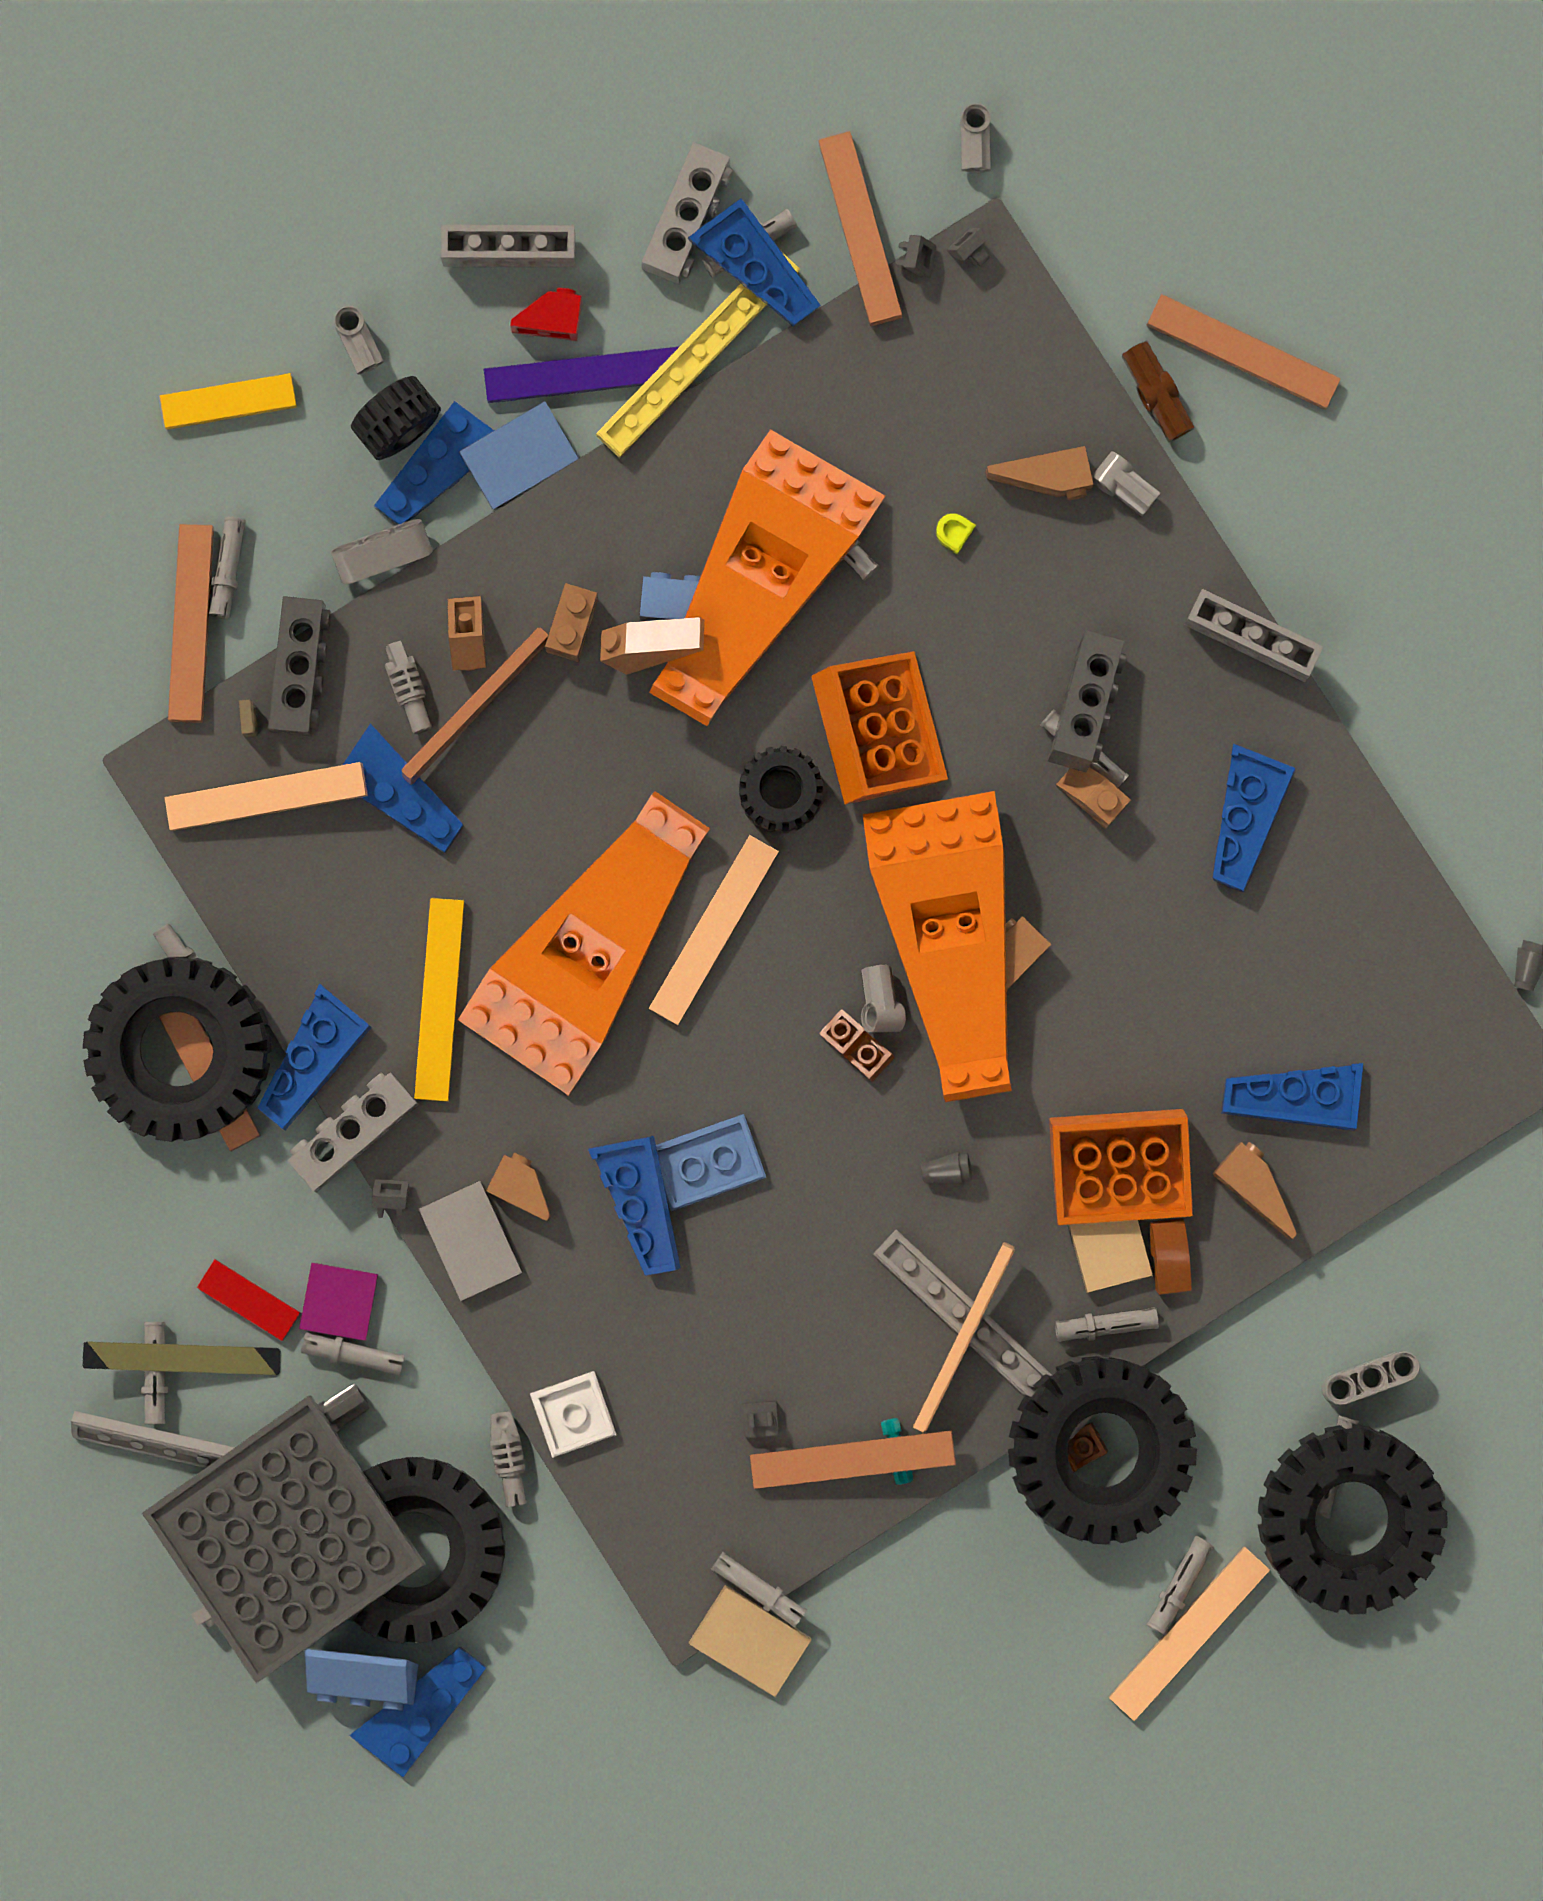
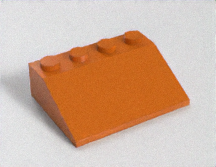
M914 651L833 665L811 676L844 804L871 800L948 780Z
M1184 1109L1049 1118L1057 1225L1193 1216L1188 1116Z

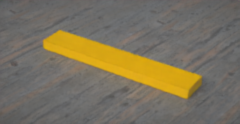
M430 898L414 1099L449 1102L464 900Z

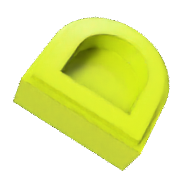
M947 514L939 520L936 536L943 546L958 555L976 525L959 514Z

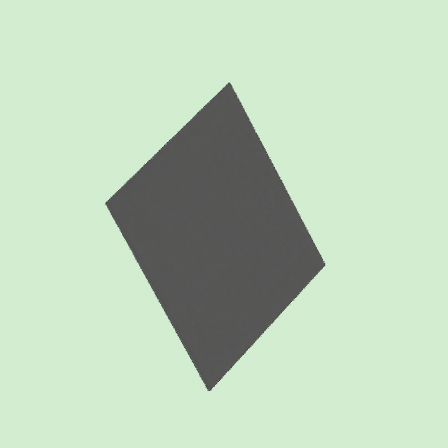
M999 198L992 199L928 239L937 245L931 277H919L895 264L896 260H904L906 254L888 264L902 318L870 327L859 285L853 286L812 312L795 326L791 325L681 394L621 458L615 455L604 443L435 548L430 555L416 560L333 612L330 616L329 630L323 629L322 642L327 643V654L325 663H319L318 675L323 676V690L321 696L316 695L315 708L320 709L318 729L312 728L311 737L271 733L268 729L276 648L205 693L203 723L170 722L167 716L103 757L104 766L242 985H247L256 996L253 1000L258 1009L263 1008L268 1026L285 1053L290 1041L294 1040L302 1024L300 1021L306 1009H309L319 984L372 1027L314 1096L326 1118L331 1117L335 1120L344 1112L341 1108L342 1105L354 1095L361 1098L370 1090L367 1084L380 1073L386 1076L391 1072L414 1098L430 898L465 901L449 1102L415 1099L419 1105L357 1157L354 1162L372 1191L375 1179L409 1181L406 1209H403L402 1217L396 1219L395 1209L385 1208L384 1210L672 1665H679L699 1652V1650L689 1644V1641L725 1585L760 1607H764L754 1598L711 1570L722 1552L773 1588H781L783 1590L782 1594L786 1596L1008 1453V1449L1014 1448V1439L1010 1438L1009 1434L1012 1421L1019 1422L1022 1412L1017 1410L1024 1396L970 1345H968L927 1431L923 1433L913 1428L958 1334L872 1255L895 1230H898L973 1302H975L1002 1244L1005 1242L1013 1246L1015 1251L985 1313L1050 1374L1054 1375L1057 1373L1055 1367L1068 1361L1077 1363L1081 1362L1083 1357L1092 1356L1102 1358L1113 1357L1143 1366L1543 1108V1029L1312 675L1310 674L1309 678L1303 682L1184 625L1202 589L1273 623H1278ZM970 228H980L988 237L981 247L990 258L981 266H978V264L974 266L968 258L965 261L955 260L947 251ZM771 429L885 495L882 504L858 539L860 541L859 546L879 567L868 579L863 581L861 576L845 560L841 561L729 695L709 725L706 726L649 693L667 662L628 675L600 662L601 633L603 630L624 623L642 622L640 621L643 577H651L652 572L667 573L671 575V579L684 580L685 575L701 576L739 476ZM1085 446L1091 476L1109 453L1113 451L1127 460L1134 468V472L1160 492V495L1141 517L1118 497L1108 495L1094 483L1091 491L1086 492V497L1067 500V496L1058 498L989 480L986 478L985 472L987 466ZM947 514H959L976 525L958 555L943 546L936 536L937 524ZM565 583L598 594V602L579 662L547 653L544 647L420 776L464 825L446 853L362 798L176 831L169 829L165 797L341 766L370 723L408 763L537 628L541 627L549 635ZM481 596L486 668H477L470 671H453L448 635V599ZM309 627L295 636L296 640L300 642L308 641L313 635V629ZM1085 630L1124 641L1121 653L1126 654L1121 674H1115L1113 683L1119 684L1113 704L1108 702L1105 713L1111 714L1109 724L1105 733L1100 732L1097 743L1103 744L1101 752L1129 775L1118 789L1130 798L1131 801L1106 829L1056 786L1070 768L1048 762L1054 736L1040 725L1053 709L1059 715L1061 713L1078 646ZM397 641L402 642L407 657L413 656L426 693L423 702L432 728L418 734H413L405 708L400 707V704L397 703L384 665L389 663L386 646ZM914 651L948 780L871 800L844 804L811 676L833 665ZM299 659L292 665V672L296 675H302L309 669V662L305 659ZM1090 669L1093 675L1098 677L1104 676L1100 669ZM301 692L291 694L288 699V705L292 708L301 707L306 700L305 694ZM1082 698V701L1087 706H1096L1092 699ZM251 699L256 705L258 735L257 737L245 738L241 731L239 700ZM1080 728L1083 731L1081 734L1087 737L1088 733L1086 730ZM1233 744L1296 769L1245 892L1213 880ZM780 746H787V749L794 750L796 748L801 750L803 755H808L813 760V764L818 766L821 779H823L821 805L814 818L809 823L807 822L803 825V828L797 831L796 829L791 830L785 834L777 831L771 833L763 827L761 829L757 827L755 822L751 819L749 820L746 816L745 810L740 803L739 784L744 767L753 759L754 755L758 752L761 754L766 751V748L770 747L777 749ZM1099 761L1097 762L1102 768L1109 772V770L1104 765H1102ZM778 771L769 774L764 779L761 786V794L764 801L771 807L785 809L793 806L798 801L801 795V786L794 775ZM656 791L709 827L710 830L695 852L604 1043L574 1090L568 1096L461 1023L458 1018L493 964L631 826L650 796ZM995 791L1005 852L1006 923L1011 918L1017 922L1023 916L1051 943V946L1007 990V1048L1012 1091L945 1102L940 1069L871 875L863 815ZM749 835L779 851L677 1026L651 1011L649 1007ZM568 937V942L571 945H577L574 938ZM595 956L599 964H604L602 957ZM876 965H889L892 968L896 1002L901 1003L904 1007L906 1020L900 1032H868L895 1057L880 1075L871 1082L819 1033L841 1009L862 1026L861 1012L866 1004L861 970ZM1363 1063L1358 1121L1355 1131L1221 1114L1226 1078L1262 1074L1271 1075L1287 1073L1288 1071H1306L1323 1067H1341ZM374 1099L368 1105V1113L372 1117H380L386 1110V1104L382 1099ZM1184 1109L1188 1116L1193 1216L1138 1220L1153 1276L1086 1293L1069 1226L1057 1225L1049 1118ZM744 1114L766 1178L674 1211L670 1210L668 1204L681 1268L645 1276L627 1237L629 1234L622 1218L619 1219L614 1208L616 1204L609 1189L605 1188L600 1177L602 1173L596 1160H592L588 1149L654 1136L657 1145ZM356 1121L346 1122L342 1128L343 1136L346 1139L356 1138L360 1133L359 1124ZM1242 1142L1246 1146L1250 1142L1263 1152L1262 1160L1267 1163L1297 1232L1293 1239L1288 1240L1212 1175L1238 1143ZM958 1151L960 1154H969L972 1180L964 1181V1185L924 1183L921 1169L922 1163H927L928 1161ZM515 1152L532 1161L530 1168L537 1172L551 1214L548 1222L486 1191L504 1155L512 1158ZM481 1181L521 1268L522 1274L460 1301L419 1209ZM1183 1218L1189 1248L1192 1291L1159 1295L1155 1290V1259L1151 1255L1150 1222ZM1152 1307H1155L1157 1311L1158 1329L1096 1336V1339L1092 1341L1082 1338L1058 1343L1056 1338L1055 1321L1084 1318V1314L1092 1313V1316ZM594 1371L617 1435L552 1458L530 1394ZM776 1401L778 1435L744 1437L742 1403ZM891 1418L899 1419L902 1430L900 1431V1436L952 1430L956 1465L912 1470L914 1478L910 1483L897 1485L893 1472L754 1489L750 1461L751 1454L884 1439L887 1437L886 1435L883 1436L881 1422Z

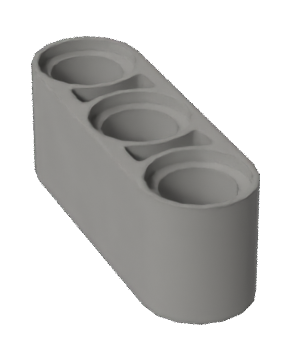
M416 519L338 546L331 551V555L341 582L349 584L430 555L433 549L422 520Z
M1393 1352L1327 1377L1322 1385V1394L1332 1404L1343 1405L1411 1381L1419 1373V1361L1410 1352ZM1400 1357H1405L1410 1363V1370L1404 1376L1398 1375L1394 1369L1395 1361ZM1369 1368L1374 1369L1379 1376L1378 1383L1371 1388L1367 1387L1362 1379L1363 1373ZM1336 1380H1342L1347 1386V1393L1341 1399H1336L1331 1393V1385Z

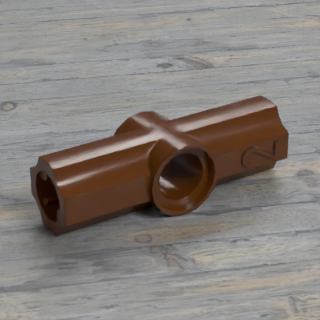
M1147 341L1139 343L1124 352L1121 356L1137 384V393L1147 411L1153 413L1167 441L1177 440L1192 431L1194 426L1178 398L1179 391L1170 374L1167 371H1163Z

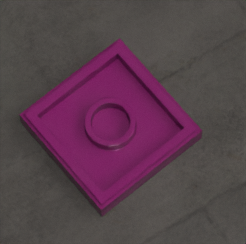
M311 1262L299 1329L367 1341L379 1274Z

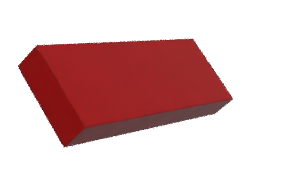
M214 1259L196 1287L281 1341H284L301 1314L300 1311Z

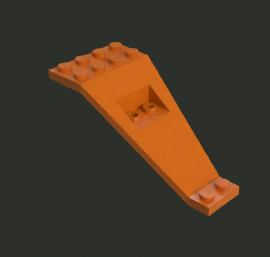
M770 429L739 476L685 615V618L701 617L704 619V650L667 662L649 693L708 726L729 695L855 545L882 504L885 495Z
M655 791L631 826L493 964L458 1020L569 1096L604 1043L684 874L710 828ZM568 937L574 938L577 945H571L568 942ZM595 956L602 957L604 964H599Z
M995 791L864 814L863 821L871 875L940 1069L945 1102L1012 1091L1007 1048L1005 852Z

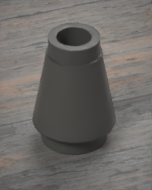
M1523 940L1521 948L1518 947L1514 986L1534 991L1535 985L1543 972V945Z
M958 1151L921 1164L924 1183L964 1185V1181L972 1180L971 1163L968 1153L960 1154Z

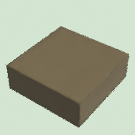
M251 699L239 700L242 735L245 738L257 737L256 705Z

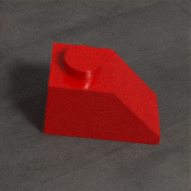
M557 288L556 292H546L511 319V332L577 341L582 296L577 295L575 290L569 288Z

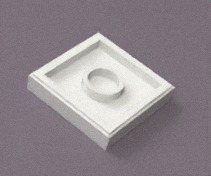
M594 1371L530 1394L552 1458L617 1435Z

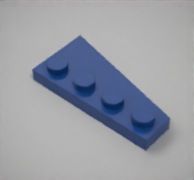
M742 198L688 237L690 242L792 326H795L821 306Z
M454 401L378 499L374 507L397 525L410 521L433 503L438 496L447 489L452 488L463 476L470 472L459 451L494 430Z
M370 723L343 763V765L357 762L363 763L368 796L360 798L446 853L464 825L420 777L412 785L403 779L402 768L407 763Z
M1233 744L1213 880L1245 892L1296 769Z
M321 984L318 985L314 993L315 997L300 1021L302 1024L294 1040L290 1041L286 1050L287 1054L280 1068L276 1070L258 1106L260 1111L285 1131L372 1028Z
M1363 1063L1341 1067H1323L1306 1071H1288L1287 1073L1271 1075L1262 1074L1226 1078L1221 1114L1355 1131L1358 1121Z
M654 1136L588 1149L592 1160H596L602 1173L600 1177L605 1188L609 1189L616 1204L614 1206L619 1219L622 1218L629 1233L627 1237L645 1276L680 1269Z
M459 1647L416 1682L414 1705L404 1704L403 1710L383 1708L349 1736L400 1776L404 1777L487 1667L463 1648Z

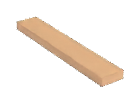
M357 762L165 797L169 829L176 831L366 797L368 795L363 763Z
M749 835L649 1007L651 1011L677 1026L679 1025L779 851Z
M1005 1242L1002 1244L913 1428L923 1433L927 1431L1015 1251L1013 1246Z
M1243 1547L1167 1631L1166 1636L1164 1635L1108 1698L1135 1721L1270 1569L1246 1547Z

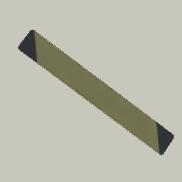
M86 1341L83 1344L82 1366L85 1369L278 1375L280 1373L281 1351L279 1348Z

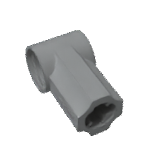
M980 103L969 104L962 111L960 121L962 172L982 173L990 171L991 116L987 107ZM972 114L980 115L984 120V124L979 128H972L966 121L967 117Z
M348 305L340 308L334 318L336 332L340 336L357 374L366 373L383 364L384 361L364 321L362 312L355 306ZM346 316H354L358 319L359 324L354 330L348 331L340 326V322Z
M1113 451L1109 453L1092 474L1093 483L1110 496L1115 495L1141 517L1160 495V492L1134 472V468L1127 460Z
M876 965L862 969L866 1004L861 1012V1023L864 1030L867 1032H900L905 1025L906 1017L904 1007L901 1003L896 1002L892 968L889 965Z

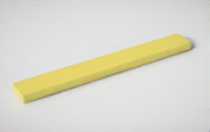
M783 253L798 274L800 268ZM740 284L612 416L595 436L615 455L621 458L767 305Z

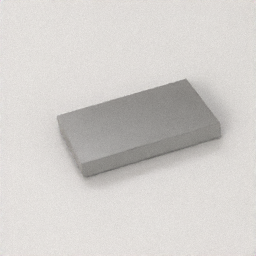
M481 1181L419 1209L460 1301L522 1274L521 1268Z

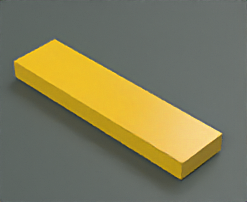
M291 373L160 395L166 430L297 408Z

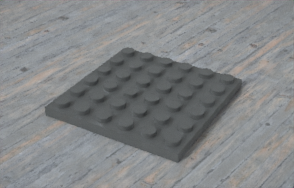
M311 1395L304 1398L142 1512V1515L255 1683L263 1680L426 1565Z

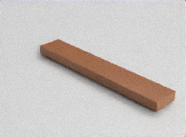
M848 131L819 139L821 154L870 327L902 318L900 305L851 132Z
M1161 294L1146 325L1324 410L1327 409L1341 379Z
M179 524L168 720L170 722L203 723L214 538L213 525Z
M541 627L537 628L402 768L403 779L412 785L545 647L548 634Z
M171 1012L159 1016L192 1081L195 1082L207 1071L213 1056V1044L203 1025L197 1018L186 1013ZM247 1108L243 1111L244 1114L233 1123L219 1130L231 1152L261 1136Z
M952 1430L750 1455L754 1489L956 1465Z

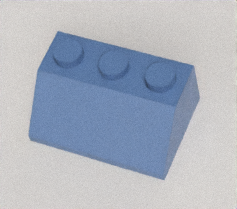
M306 1649L307 1692L317 1694L316 1701L337 1703V1697L350 1698V1705L370 1707L371 1700L384 1702L383 1708L403 1710L404 1704L414 1705L419 1664L401 1659Z

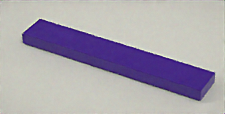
M680 346L484 368L487 402L495 403L642 386Z

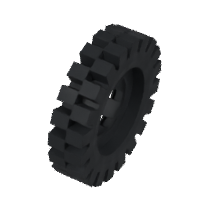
M183 956L153 960L133 967L121 974L120 979L111 982L100 994L103 998L98 1004L93 1005L87 1019L91 1022L89 1030L84 1031L82 1048L88 1049V1059L83 1060L86 1076H92L95 1086L91 1087L99 1102L105 1101L110 1107L107 1111L108 1114L118 1123L126 1122L130 1125V1131L143 1137L152 1135L156 1137L155 1140L168 1142L175 1140L189 1141L219 1131L244 1114L243 1111L254 1103L261 1092L259 1089L261 1082L267 1079L270 1063H267V1053L272 1052L271 1035H266L264 1025L268 1024L263 1008L258 1009L253 1001L256 996L247 985L241 986L235 980L237 978L236 975L224 967L217 968L212 966L213 962L199 958L187 959ZM171 1012L186 1013L197 1018L207 1028L213 1043V1056L207 1071L195 1082L183 1086L168 1085L154 1078L146 1069L141 1057V1040L146 1028L157 1017Z
M1092 1356L1081 1358L1082 1361L1077 1363L1068 1361L1055 1367L1057 1373L1049 1376L1045 1374L1033 1385L1036 1388L1035 1393L1031 1397L1025 1395L1017 1408L1022 1414L1019 1422L1012 1421L1009 1437L1014 1439V1448L1008 1449L1009 1466L1015 1468L1016 1476L1012 1477L1018 1493L1024 1495L1027 1499L1025 1504L1034 1515L1042 1518L1045 1524L1067 1536L1080 1541L1085 1540L1093 1544L1110 1545V1541L1115 1540L1119 1543L1137 1539V1533L1142 1531L1149 1534L1161 1526L1159 1518L1164 1514L1171 1517L1181 1504L1176 1499L1180 1491L1187 1493L1193 1477L1187 1475L1189 1465H1196L1197 1448L1192 1447L1190 1443V1438L1196 1437L1193 1421L1185 1417L1184 1412L1188 1409L1180 1395L1173 1393L1170 1390L1172 1386L1161 1376L1151 1373L1150 1369L1113 1357L1102 1358ZM1099 1413L1114 1414L1128 1422L1136 1434L1139 1446L1138 1459L1132 1472L1123 1481L1110 1487H1094L1084 1483L1073 1472L1068 1459V1443L1074 1429L1084 1419Z
M1352 1424V1428L1345 1429L1341 1425L1324 1428L1325 1433L1319 1436L1312 1432L1298 1440L1301 1446L1295 1451L1288 1448L1278 1459L1281 1463L1280 1467L1276 1472L1270 1470L1263 1484L1267 1488L1265 1497L1260 1496L1257 1513L1262 1517V1524H1258L1260 1541L1267 1550L1264 1553L1271 1566L1288 1586L1311 1604L1312 1602L1317 1603L1322 1609L1335 1613L1342 1609L1352 1615L1366 1614V1608L1374 1607L1377 1611L1394 1606L1392 1599L1400 1595L1405 1600L1418 1590L1414 1583L1420 1577L1424 1580L1428 1579L1435 1568L1431 1563L1434 1554L1439 1556L1442 1554L1446 1539L1441 1536L1442 1528H1448L1447 1511L1442 1507L1441 1501L1445 1500L1441 1485L1432 1476L1434 1472L1425 1460L1418 1456L1408 1445L1382 1430L1378 1432L1369 1426ZM1347 1482L1363 1483L1375 1489L1383 1498L1388 1511V1524L1382 1539L1372 1549L1358 1555H1343L1329 1549L1320 1539L1315 1524L1316 1510L1323 1496L1332 1488Z
M405 1457L379 1463L363 1471L393 1517L403 1513L417 1512L428 1515L436 1520L446 1532L450 1552L445 1569L434 1581L420 1587L396 1585L349 1618V1620L356 1622L361 1626V1630L375 1637L380 1636L386 1638L387 1641L403 1644L405 1642H416V1644L430 1642L460 1630L464 1625L470 1623L486 1606L498 1586L503 1572L502 1567L505 1558L504 1528L499 1513L496 1512L492 1504V1499L484 1488L482 1489L470 1475L463 1470L451 1466L449 1463L437 1459Z

